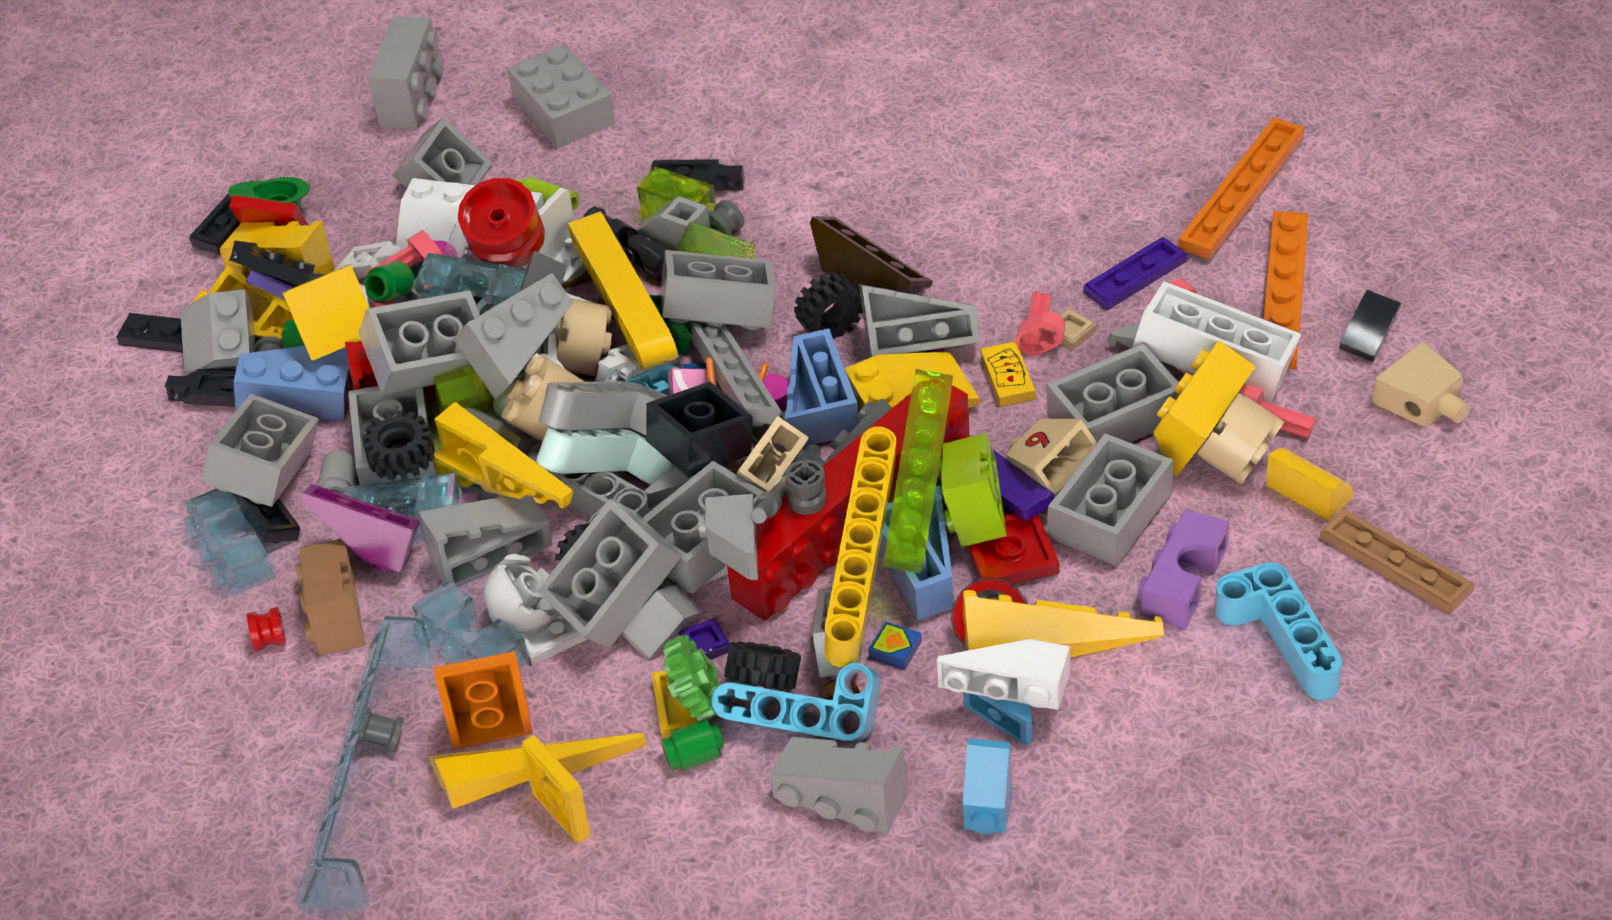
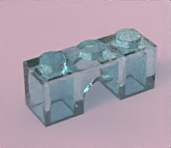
M427 253L415 281L417 300L470 290L472 296L486 299L488 311L519 293L526 268Z
M455 473L344 487V495L405 516H414L418 520H420L419 511L463 504V494Z
M215 488L185 501L189 517L183 519L192 539L199 537L201 540L197 542V546L205 563L210 561L214 563V565L210 566V569L219 587L226 585L230 594L234 597L275 579L268 554L255 532L251 531L242 536L235 537L246 532L247 528L240 506L232 492H225Z
M446 580L412 606L416 620L414 628L419 637L426 643L433 641L439 646L445 658L452 663L513 651L516 652L520 670L530 663L525 638L500 619H497L484 629L470 630L478 624L473 598L449 580Z

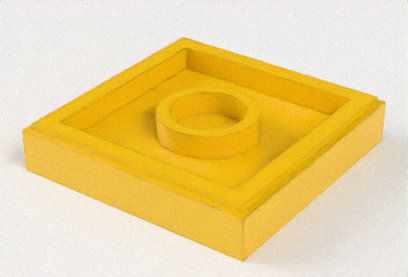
M351 265L282 292L311 361L344 348L345 342L361 341L358 331L369 306Z
M532 735L522 742L532 793L575 842H581L591 835L581 785L535 735Z

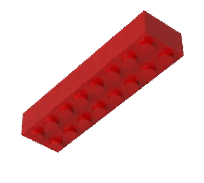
M935 374L931 375L868 428L884 427L892 431L896 437L895 468L888 503L917 494L920 488L930 479L938 478L941 475L939 461L942 460L943 444L970 437L968 394ZM863 433L823 465L827 502L821 511L810 515L796 513L789 507L788 497L786 496L782 500L780 510L773 517L767 518L763 523H756L758 580H749L727 565L731 599L762 620L766 621L775 612H782L788 606L790 600L802 589L810 588L817 576L829 566L837 565Z

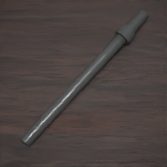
M811 444L796 461L803 459L815 461L820 456L821 450L817 445ZM785 473L770 491L763 492L756 500L755 508L751 512V518L755 523H763L767 518L773 517L780 510L782 500L788 492Z

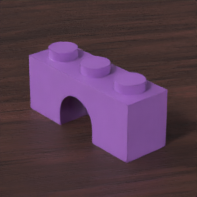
M1187 509L1184 510L1178 523L1172 522L1167 533L1164 549L1156 551L1151 567L1152 572L1149 577L1144 576L1141 579L1137 590V599L1141 600L1142 616L1152 619L1155 616L1162 617V622L1184 629L1187 628L1200 603L1201 576L1186 571L1197 569L1215 574L1228 548L1229 522Z

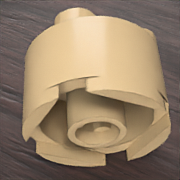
M571 298L573 304L557 324V360L569 372L597 377L598 363L601 361L600 355L601 353L607 354L611 344V333L605 331L610 323L612 307Z
M536 353L529 360L521 379L515 378L505 390L504 397L509 399L501 417L536 440L543 442L548 426L540 423L539 417L548 383L584 381L548 358Z
M1238 392L1198 450L1197 455L1241 485L1253 468V465L1248 462L1251 461L1255 465L1259 462L1269 447V441L1265 437L1272 440L1284 421Z

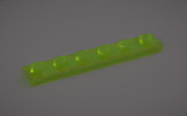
M921 369L915 370L883 567L922 573L953 375Z

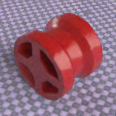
M278 607L270 608L267 613L260 615L256 612L247 613L248 629L255 651L263 650L267 644L274 643L277 646L286 644L283 621Z

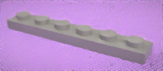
M690 320L691 340L705 363L707 358L713 359L715 378L723 392L753 416V426L759 427L765 423L772 424L777 416L780 417L781 410L726 325L715 327L707 325L703 321Z

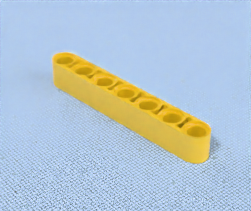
M601 211L567 223L571 240L605 304L612 307V316L641 369L644 371L678 358L677 349L668 327Z
M873 427L863 433L857 457L825 623L824 656L830 664L837 667L856 663L862 650L895 468L896 437L892 431L884 427Z

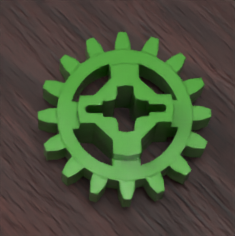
M681 635L666 642V647L663 648V651L667 658L664 659L665 665L663 668L667 674L669 683L667 686L673 698L676 697L681 702L683 709L689 708L691 717H696L698 722L718 716L712 707L713 693L720 686L717 677L718 671L713 660H709L702 648L697 650L695 641H690L688 635Z

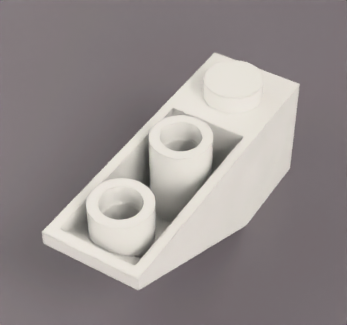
M1027 639L938 656V687L954 692L987 696L995 700H1008L1028 704L1037 708L1044 707L1059 710L1070 675V646Z

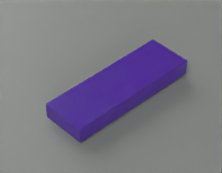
M1161 237L1084 284L1083 293L1108 311L1186 263L1187 253L1165 237Z
M993 449L997 462L1002 505L1023 521H1027L1048 509V506L1055 498L1054 493L1043 487Z

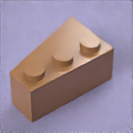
M342 539L300 547L301 563L295 564L299 586H303V591L299 592L303 613L308 616V620H303L308 643H316L319 656L366 646L353 566L347 544Z

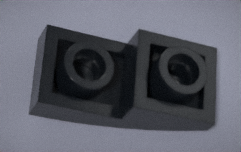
M1367 290L1344 333L1339 349L1374 362L1385 336L1388 335L1401 303Z

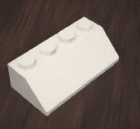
M412 178L401 200L396 246H399L401 250L409 246L407 243L408 238L424 230L432 240L446 241L452 244L458 252L457 260L478 262L472 256L457 219L459 204L465 194L475 185ZM531 192L536 207L539 210L544 205L542 193ZM528 263L524 266H521V268H526Z
M1164 281L1143 312L1132 348L1144 343L1158 360L1175 366L1183 373L1194 374L1195 370L1190 366L1203 348L1210 352L1219 340L1256 366L1245 383L1263 389L1264 401L1272 403L1302 334Z

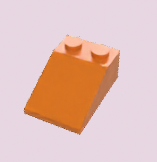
M515 651L433 667L453 750L533 734L526 691Z

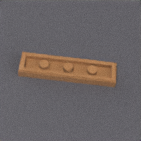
M1345 509L1320 531V539L1448 614H1451L1474 591V583Z

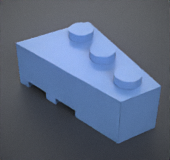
M829 329L793 336L790 382L787 390L788 400L784 421L809 437L805 446L834 440L843 429L851 433L859 424V421L855 418L858 414L857 401Z
M305 346L240 354L233 381L235 408L237 410L251 393L319 419L345 420L349 403L348 391L352 390L353 385L346 347L311 361Z
M941 485L888 503L879 555L918 621L954 608L952 571Z

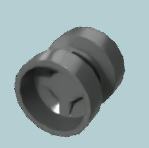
M807 459L790 464L785 473L789 507L794 512L803 515L815 514L821 511L827 502L823 466L816 461Z

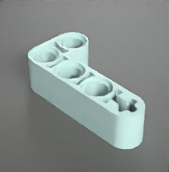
M548 426L536 459V463L541 467L556 473L628 471L649 484L659 480L674 468L670 461L646 442V435L630 428L561 430Z

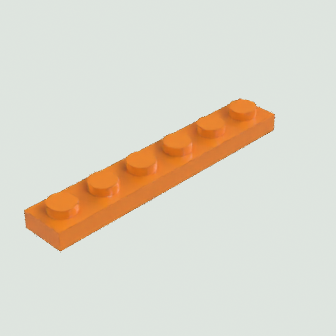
M1273 117L1178 238V248L1210 260L1303 140L1305 127Z
M1273 211L1263 319L1300 333L1309 213ZM1299 343L1288 369H1297Z

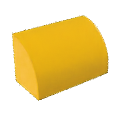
M1278 448L1268 455L1266 486L1330 521L1352 500L1353 490L1351 484L1288 449Z

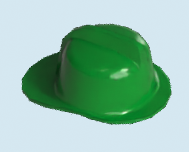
M279 177L264 181L237 183L230 186L228 194L231 198L238 195L296 204L300 210L301 199L308 194L310 187L306 181L299 178Z

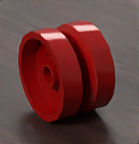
M491 178L478 183L470 189L459 204L457 217L472 256L482 266L495 271L513 270L526 265L534 251L539 252L544 244L545 228L531 191L521 182L510 178Z

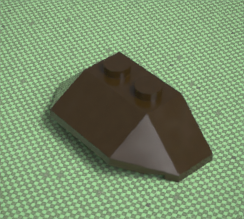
M812 216L810 226L821 270L829 276L830 273H837L838 276L840 274L844 275L859 293V284L911 294L931 288L933 283L931 279L853 230L838 218Z

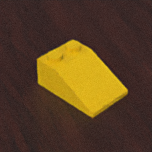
M950 352L879 354L844 368L859 411L869 400L876 405L881 398L893 408L933 374L967 393L968 408L980 404V398Z

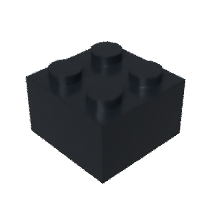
M710 381L647 403L646 442L687 477L696 475L712 461L719 465L729 464L749 456L752 451L753 416Z

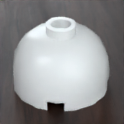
M511 554L504 557L488 576L484 586L485 603L490 618L498 626L519 633L533 632L546 626L559 615V612L537 591L549 574L543 568L536 572L527 564L531 559L526 556Z

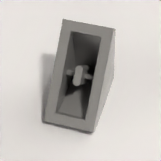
M677 584L666 587L654 593L621 635L643 657L650 660L665 647L666 642L674 639L679 635V631L686 629L704 613V610Z

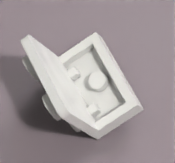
M560 188L538 210L545 228L544 244L539 253L568 265L562 282L564 283L581 277L587 269L573 245L567 223L575 221L569 190Z

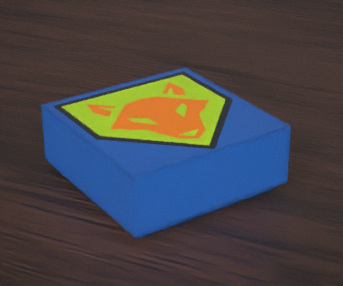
M885 621L868 649L869 658L905 670L922 643V635L920 632Z

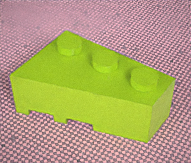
M984 433L944 443L939 468L942 476V494L945 505L948 510L944 511L949 533H957L961 547L1007 536L997 462L988 434Z

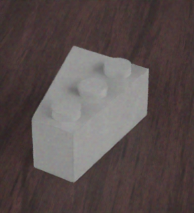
M551 273L468 322L453 340L496 400L513 382L571 307L573 301L555 275Z
M859 284L870 357L879 354H904L981 342L976 306L972 304Z
M529 495L524 496L522 499L504 496L418 512L430 563L448 591L491 573L495 566L507 555L518 554L527 557L553 545L548 520Z
M791 737L770 773L773 798L778 799L784 805L789 807L801 806L816 811L826 819L838 818L851 822L867 832L875 830L888 834L907 798L903 746L892 745L888 752L871 750L869 743L858 742L855 749L837 747L835 740Z

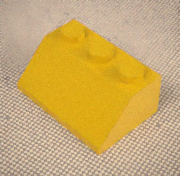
M1219 340L1210 352L1204 348L1201 350L1190 366L1195 370L1193 376L1186 372L1173 390L1179 396L1176 400L1169 396L1156 414L1162 420L1153 433L1162 455L1173 460L1174 476H1178L1204 443L1256 367Z

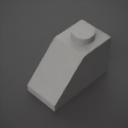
M753 494L705 498V514H698L700 538H707L709 553L749 580H758L756 523L751 518V512L754 509Z

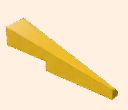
M230 266L225 268L208 292L202 289L192 302L194 303L209 293L245 289L253 306L255 337L259 338L273 336L282 339L283 324L293 320L285 300L247 283V277Z
M454 402L434 419L442 445L434 453L435 457L433 460L439 481L448 483L452 479L459 480L460 486L465 488L470 487L472 484L481 485L484 492L516 499H522L526 495L534 496L535 502L540 504L553 500L563 509L570 504L573 496L571 488L458 403Z
M963 591L965 651L1033 639L1070 646V658L1164 636L1162 617L1155 616L1153 621L1132 619L1129 612L1118 611L1116 616L1097 614L1096 609L1093 607L1036 600L1034 605L1012 602L1011 597L1007 595H999L997 600L978 598L975 591Z
M638 732L542 744L572 774L646 746V739L644 733ZM522 745L429 756L431 765L452 809L523 782L529 781L530 783Z

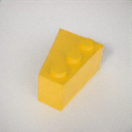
M290 221L287 226H276L274 222H244L239 225L219 248L225 268L230 266L245 277H248L251 269L229 261L234 240L257 243L261 253H264V250L282 253L285 255L284 261L293 263L294 259L315 264L314 271L328 274L335 270L323 221H314L311 225L300 226L298 221Z

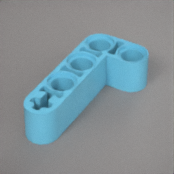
M1272 562L1263 563L1227 574L1217 581L1215 614L1221 622L1227 625H1240L1261 618L1307 695L1317 700H1328L1337 695L1341 680V656L1284 566Z
M850 663L839 671L833 701L737 683H724L714 691L712 707L719 717L732 721L847 742H861L871 735L874 728L881 680L873 668L859 663ZM864 672L868 683L866 689L859 694H855L851 689V679L856 673ZM736 697L752 701L751 709L729 706L728 699ZM777 698L781 704V712L776 719L769 720L765 713V707L770 700ZM816 705L820 710V720L815 726L808 727L804 721L805 711L810 706ZM855 712L860 718V726L855 733L848 735L844 730L843 721L848 714Z

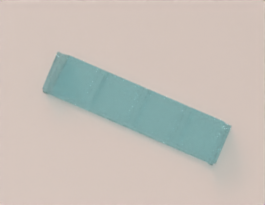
M385 616L383 622L378 623L364 656L350 703L349 713L346 717L331 769V776L327 783L313 832V840L307 853L293 902L297 903L299 909L357 912L358 909L368 908L370 900L358 862L346 858H327L325 854L378 666L432 667L433 656L424 622L420 618Z

